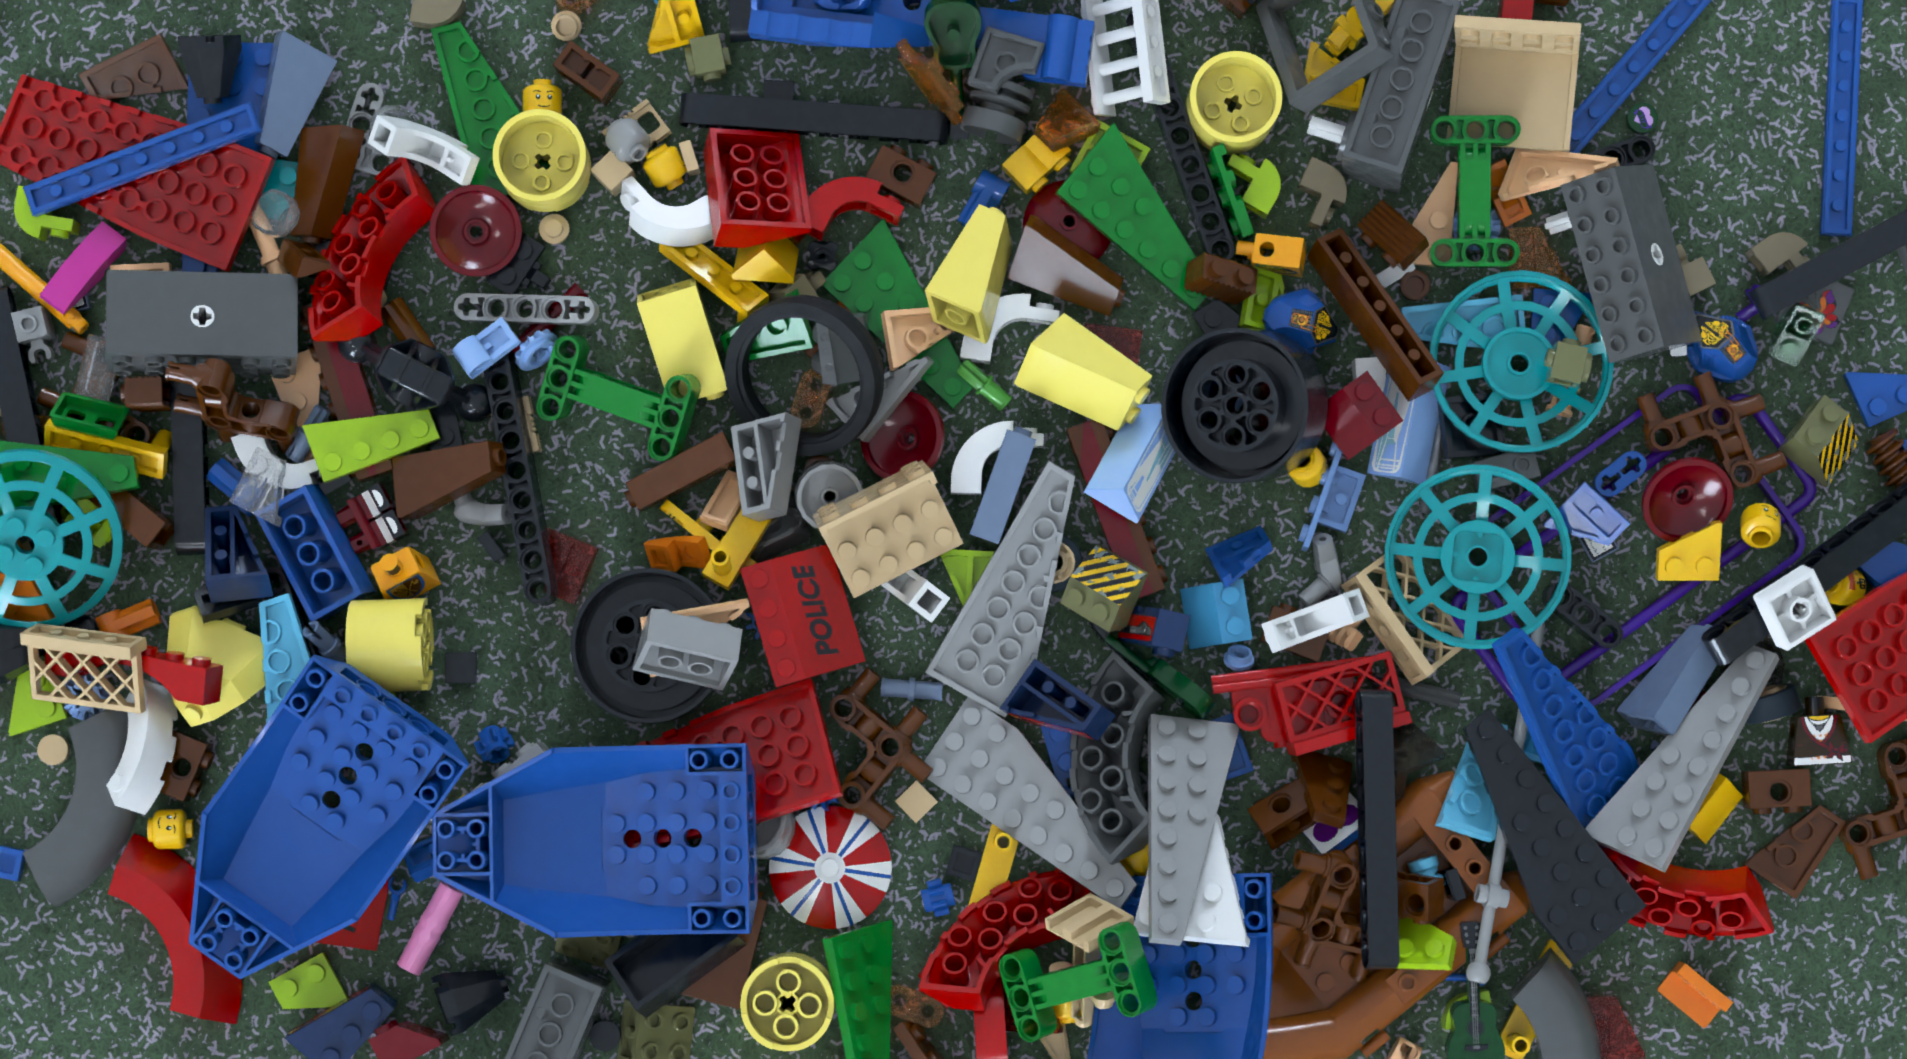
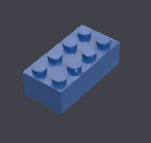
M319 484L304 485L255 514L310 621L326 620L346 609L350 601L361 600L376 592Z

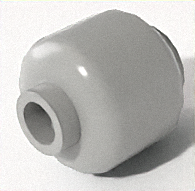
M631 118L617 119L607 129L605 144L619 161L634 163L646 156L650 147V137L636 120Z

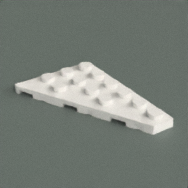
M1217 814L1183 940L1249 947L1250 939L1246 933L1243 920L1245 918L1239 904L1240 897L1235 877L1232 875L1228 859L1230 858L1228 849L1224 843L1225 836L1221 820ZM1148 870L1134 921V926L1139 936L1149 937Z

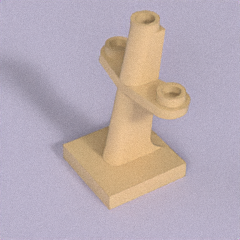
M1089 893L1046 917V929L1073 944L1072 964L1065 961L1055 962L1050 965L1049 972L1100 959L1099 933L1103 929L1120 922L1127 921L1134 925V916ZM1113 991L1071 1001V1018L1075 1020V1024L1082 1028L1091 1026L1094 1005L1099 1009L1112 1007L1115 1002ZM1082 1010V1016L1079 1017L1078 1012Z

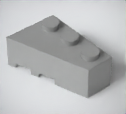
M784 412L731 427L742 516L761 522L787 515L802 419Z

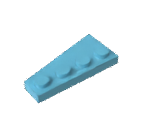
M1523 294L1512 295V301H1523ZM1499 296L1466 300L1455 312L1470 323L1483 310L1499 304ZM1451 302L1400 307V311L1420 340L1431 341L1438 320ZM1514 310L1517 327H1525L1524 311ZM1499 313L1488 318L1477 329L1492 339L1504 330L1502 314ZM1447 323L1439 343L1458 345L1462 333ZM1469 339L1467 347L1481 348Z
M291 593L259 603L261 642L263 643L264 656L262 661L266 688L264 693L265 704L267 705L266 723L311 658L306 639L302 635L303 630Z
M1502 724L1503 727L1507 730L1508 726ZM1468 742L1465 745L1435 826L1490 843L1496 839L1497 818L1490 796L1484 787V780L1478 764L1475 763Z

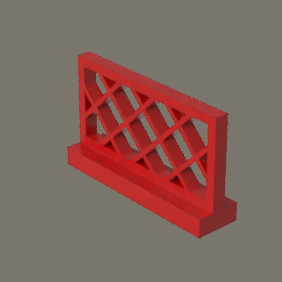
M1391 651L1381 652L1272 683L1288 741L1285 744L1289 755L1298 756L1356 739L1355 716L1347 712L1365 677L1378 684L1377 689L1385 688L1393 693L1396 705L1393 706V728L1412 723L1410 712L1405 709ZM1384 659L1387 671L1380 681L1368 674L1374 662ZM1366 664L1363 670L1358 668V666ZM1347 669H1353L1361 674L1353 689L1339 682L1344 671ZM1337 673L1335 678L1330 677L1329 674ZM1324 677L1332 682L1324 698L1310 690L1316 678ZM1388 680L1390 681L1391 687L1386 684ZM1308 681L1306 686L1300 684L1301 682ZM1294 685L1303 690L1295 706L1285 700L1282 688ZM1336 686L1350 693L1342 708L1328 701ZM1307 694L1321 701L1314 716L1300 709ZM1326 704L1340 712L1335 722L1330 725H1326L1318 720ZM1287 707L1292 709L1290 715ZM1297 713L1311 720L1305 732L1294 735L1292 721ZM1344 715L1350 718L1342 721ZM1315 724L1321 726L1320 728L1313 729Z

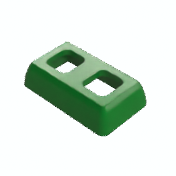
M63 392L51 410L50 418L52 423L58 428L114 440L126 421L130 408L121 404ZM68 414H77L85 418L82 421L67 416ZM107 421L115 425L114 427L97 424V422Z

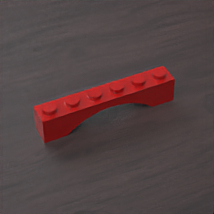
M147 645L146 650L141 652L143 672L160 682L175 700L202 706L220 702L223 665L211 663L212 659L204 656H194L192 659L186 658L185 653L180 651L158 652V647ZM46 652L45 664L48 665L53 658ZM66 652L62 656L73 669L80 664L72 653ZM93 656L90 659L96 668L105 665L99 656ZM120 660L117 663L132 667V663L129 660ZM57 663L50 669L55 675L68 676ZM84 666L77 672L80 676L89 674Z

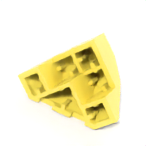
M196 605L170 615L167 651L184 652L185 657L191 659L194 656L209 657L212 659L211 663L223 665L220 702L202 706L178 701L172 696L175 706L190 727L219 718L246 702L265 686V672H263L262 661L264 659L263 643L261 642V637L246 631L247 626L225 617L222 621L216 619L203 623Z

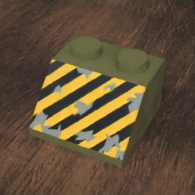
M1824 394L1807 408L1778 450L1782 451L1786 457L1826 488L1859 441L1849 413Z
M1098 544L1070 576L1060 603L1108 632L1121 629L1128 625L1149 573Z

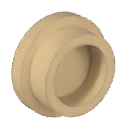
M564 10L553 17L551 29L558 39L570 41L580 34L582 23L577 14Z
M559 214L545 216L539 225L540 236L549 244L562 243L567 239L570 232L569 223Z

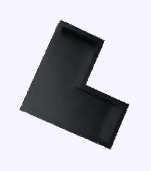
M741 934L639 935L604 960L634 1009L647 1018L745 947L747 943Z

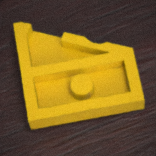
M658 0L647 43L649 54L690 44L689 39L705 36L695 0Z
M1312 41L1309 44L1304 70L1308 83L1341 62L1336 57L1332 58L1319 48L1320 45ZM1360 78L1321 105L1358 111L1362 100L1365 79Z
M1720 520L1712 521L1710 526L1695 533L1691 531L1681 536L1675 542H1668L1657 547L1655 578L1658 581H1719L1722 522Z

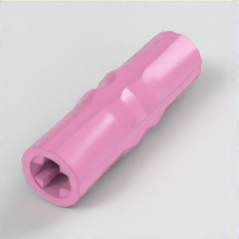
M441 881L397 962L399 967L412 974L421 975L464 894L462 891Z

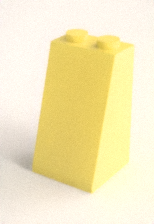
M978 205L925 289L933 322L984 344L988 342L1013 248L1006 215L999 209Z
M691 278L637 295V306L664 388L671 377L692 374L697 377L701 385L698 399L706 397L707 400H714L724 396V391L727 390L725 372L697 281ZM681 380L678 384V390L683 396L687 394L688 387Z
M1063 313L1030 344L1014 384L1119 431L1126 423L1132 424L1140 414L1141 409L1138 406L1144 402L1150 393V389L1147 387L1152 375Z

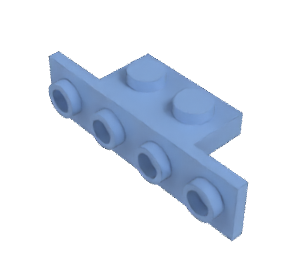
M1333 441L1328 453L1329 456L1333 457L1330 468L1326 469L1319 484L1323 485L1320 496H1313L1308 512L1313 514L1310 525L1303 524L1298 541L1303 542L1301 550L1307 552L1317 524L1346 534L1366 477L1364 474L1338 466L1342 453Z

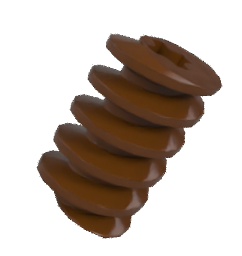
M1897 428L1889 429L1865 443L1871 444V447L1865 452L1866 455L1877 454L1872 465L1884 466L1878 475L1890 476L1884 484L1885 487L1895 486L1898 488L1907 482V449L1899 450L1905 441L1904 439L1893 440L1898 433Z

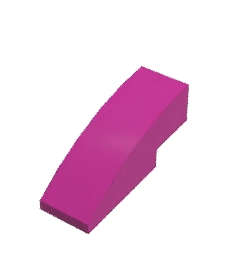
M102 221L66 259L40 293V298L65 315L104 277L105 270L125 251L127 239Z

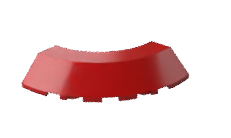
M398 158L374 177L377 182L364 195L360 192L355 197L356 201L352 205L347 216L342 214L331 231L334 237L328 249H322L321 254L331 263L330 269L318 272L314 285L310 286L309 291L313 295L312 307L308 308V319L311 337L314 341H349L356 337H365L383 325L381 298L390 268L409 239L431 220L436 207L431 192L408 158Z
M133 833L116 864L108 895L117 897L139 910L149 919L162 937L169 953L173 971V995L170 1010L199 1019L237 1024L242 998V979L237 978L189 944L196 870L189 862L170 849H157L153 842H148V838Z
M1599 845L1647 905L1631 918L1628 923L1644 929L1646 922L1663 927V934L1686 938V934L1698 937H1707V940L1715 941V936L1735 935V940L1774 933V926L1762 887L1747 865L1726 870H1697L1670 864L1666 872H1663Z
M1055 867L1054 871L1039 874L1034 871L1028 873L1029 877L1012 883L1009 880L990 890L989 895L982 898L976 904L972 902L957 916L958 920L947 932L944 931L940 936V942L933 954L930 953L923 970L919 991L953 1009L985 1011L990 992L1001 976L999 972L1000 959L1022 948L1032 950L1040 945L1063 939L1046 929L1045 918L1089 893L1094 894V892L1057 867Z

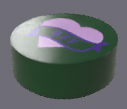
M1647 103L1634 105L1626 115L1628 128L1636 134L1649 133L1658 122V114L1655 108Z

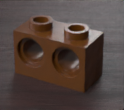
M571 40L553 63L557 73L605 106L608 105L623 84V80L617 72Z
M1397 871L1398 920L1410 918L1413 919L1415 924H1430L1433 919L1444 915V878Z

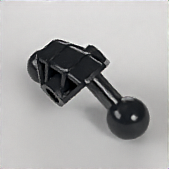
M372 332L365 337H356L349 341H338L337 343L340 354L346 360L352 363L370 361L375 364L374 374L383 392L406 406L421 411L443 406L448 401L455 404L459 415L469 422H481L491 415L487 387L477 383L468 384L463 388L455 385V376L448 357L422 342L410 338L382 348L377 345L376 335Z

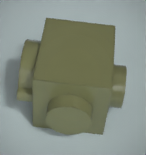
M719 33L689 39L690 47L684 48L690 77L697 76L698 80L704 79L705 83L720 81L722 79L721 75L727 74L726 66L732 64L728 47L722 48Z
M1564 338L1562 342L1557 341L1552 349H1547L1544 366L1548 367L1545 381L1576 388L1581 382L1586 383L1592 366V354L1588 353V348L1581 346V342L1578 340Z

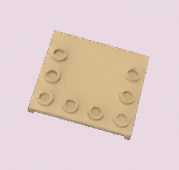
M1455 15L1454 32L1456 47L1449 115H1508L1516 118L1521 127L1518 138L1510 145L1491 147L1569 152L1581 23ZM1476 123L1467 125L1466 131L1471 138L1477 139L1482 136L1483 131L1480 125ZM1507 123L1498 125L1497 131L1502 138L1508 139L1513 136L1511 125ZM1449 125L1447 128V138L1451 137L1452 134Z
M917 460L900 468L901 471L835 504L834 502L826 504L819 508L817 513L812 515L853 598L964 544L935 486L938 481L933 471L923 460L919 462Z

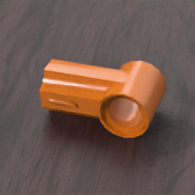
M151 598L126 609L113 610L95 618L99 631L134 635L162 623L157 605Z

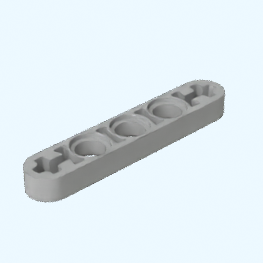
M465 293L458 296L454 302V312L457 317L468 322L493 323L500 317H503L507 323L586 326L594 323L600 313L598 304L584 296ZM501 300L504 303V312L502 315L494 317L491 313V306L495 301ZM470 301L474 305L482 306V311L470 310L468 314V312L463 311V306L469 305ZM525 301H530L533 305V312L530 316L523 318L519 311L520 306ZM553 302H559L562 306V312L557 318H551L548 314L549 306ZM584 303L586 307L590 308V312L585 313L584 318L583 315L578 313H570V307L582 309Z

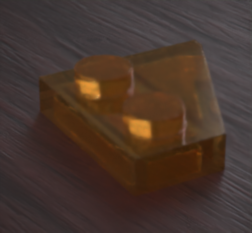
M1062 88L1059 90L1053 104L1051 103L1047 108L1045 116H1042L1037 123L1034 134L1052 152H1056L1098 133L1101 123Z
M1540 226L1507 229L1508 239L1516 242L1520 250L1518 260L1509 266L1510 271L1540 272L1557 277L1571 285L1570 278L1566 277L1558 263L1559 259L1553 249L1548 246L1547 239ZM1508 247L1510 261L1512 258V250L1510 249V247ZM1510 282L1511 290L1549 288L1536 283Z

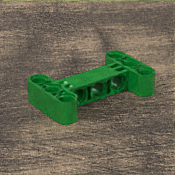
M1447 115L1438 117L1430 126L1429 137L1434 144L1438 146H1458L1457 239H1439L1431 245L1428 251V258L1435 267L1506 268L1518 260L1520 250L1516 242L1506 238H1490L1491 146H1507L1518 138L1521 127L1518 120L1513 116ZM1441 123L1449 125L1452 130L1451 137L1447 139L1438 137L1435 130L1436 126ZM1471 123L1480 125L1483 131L1482 136L1477 139L1471 138L1466 131L1467 125ZM1507 123L1511 125L1513 136L1508 139L1502 138L1497 131L1499 124ZM1444 245L1450 249L1451 257L1448 261L1442 262L1435 257L1437 246ZM1475 245L1480 248L1482 256L1479 261L1473 262L1466 257L1465 252L1468 246ZM1506 245L1512 250L1510 261L1504 262L1497 257L1496 252L1499 246Z
M566 335L556 340L536 405L537 413L542 419L554 421L566 418L570 415L574 402L578 401L652 428L647 449L649 455L656 461L669 460L682 452L701 390L697 377L692 374L673 376L667 381L663 394H659L586 368L585 365L590 346L587 339L582 335ZM570 341L576 347L574 356H571L567 350ZM561 370L567 374L565 385L559 380ZM681 380L688 387V392L685 396L681 395L678 390V384ZM552 399L558 403L559 410L557 414L551 410L550 403ZM671 410L676 411L679 416L677 425L672 424L669 414ZM662 439L669 442L670 451L668 454L661 450Z
M1127 921L1120 922L1103 929L1099 933L1098 944L1102 958L1043 974L1036 953L1029 948H1022L1000 959L999 972L1017 1031L1024 1041L1034 1042L1055 1032L1057 1028V1019L1053 1009L1055 1005L1113 991L1117 1007L1126 1017L1138 1016L1156 1006L1158 1000L1157 992L1139 933L1132 923Z

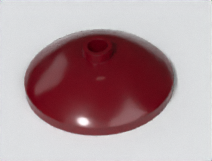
M1065 180L1053 182L1043 187L1032 197L1027 205L1023 218V231L1030 214L1037 216L1098 260L1107 250L1111 241L1055 194ZM1066 217L1074 219L1075 224L1072 227L1064 225L1063 220Z
M467 185L454 189L440 200L431 216L429 234L435 253L447 267L462 275L480 277L496 273L511 262L521 243L522 225L515 206L504 194L484 185ZM476 226L482 229V235L478 238H474L471 235V229Z
M910 391L869 442L861 440L862 453L867 464L878 476L884 479L901 471L900 468L916 460L917 462L923 460L932 469L937 463L944 446L945 431L942 417L936 406L929 399ZM914 434L915 439L914 442L911 444L909 442L910 435Z
M1698 457L1678 459L1657 471L1646 485L1641 501L1643 518L1654 534L1669 542H1675L1681 536L1691 531L1695 533L1710 526L1712 521L1720 520L1723 524L1733 504L1734 493L1732 483L1725 471L1710 460ZM1685 488L1683 493L1677 494L1679 490Z

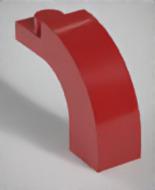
M865 177L839 178L822 185L808 197L812 230L806 234L822 241L832 221L840 214L851 210L869 212L898 226L903 217L905 207L900 205L901 202L893 196L880 195L882 183L877 180Z
M999 977L990 992L985 1011H973L976 1059H1008L1002 978Z

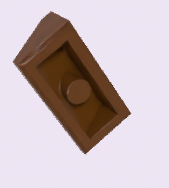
M283 239L277 260L295 278L305 277L330 269L331 263L311 244Z

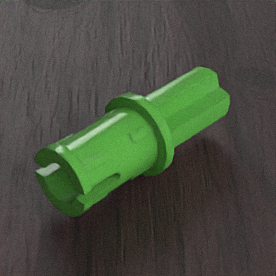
M966 359L958 367L957 373L976 389L975 393L977 395L982 394L998 411H1001L1012 399L1011 395L993 381L994 377L992 375H986L971 360Z

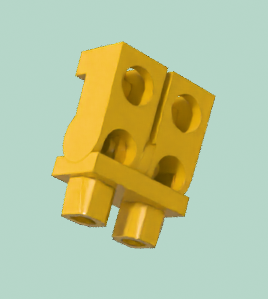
M1375 0V2L1379 5L1385 16L1394 7L1396 0ZM1355 6L1348 10L1346 16L1341 14L1335 20L1331 28L1332 33L1324 44V47L1336 58L1347 47L1353 51L1365 36Z

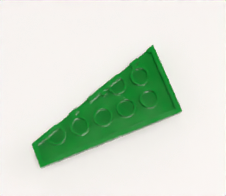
M460 21L432 28L431 33L460 142L468 146L467 150L480 158L471 184L488 186L498 190L506 197H510L496 174L493 165V146L497 134L503 125L519 114L520 111ZM543 159L538 161L540 168L549 169L548 161Z
M1112 123L1055 194L1194 311L1206 298V294L1202 296L1201 293L1191 292L1190 289L1186 291L1184 287L1188 261L1191 262L1192 259L1194 260L1196 256L1115 123Z
M883 219L826 278V282L822 285L853 314L867 313L869 331L885 346L881 313L883 311L929 307L925 294ZM945 337L908 362L927 356L934 361L921 377V380L954 409L974 387L957 373L961 361L948 337Z
M0 441V452L28 448L62 455L80 464L93 474L107 489L109 494L141 488L136 458L133 456ZM14 461L0 464V471L4 482L32 480L44 483L51 468V465L31 461ZM63 471L57 484V489L63 491L74 501L96 497L85 484L73 475ZM19 490L9 492L15 507H34L39 496V492ZM51 498L49 506L61 504Z
M893 919L880 921L822 939L846 1059H890Z

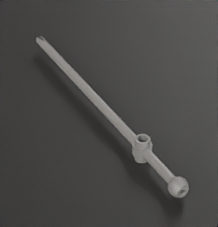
M1545 622L1533 631L1530 637L1540 649ZM1518 708L1513 739L1524 750L1527 726ZM1499 824L1497 826L1488 883L1486 885L1478 883L1474 891V901L1482 903L1483 913L1474 962L1468 965L1466 976L1469 981L1485 984L1491 976V970L1486 963L1496 909L1498 907L1506 908L1510 899V891L1502 889L1500 885L1507 845Z

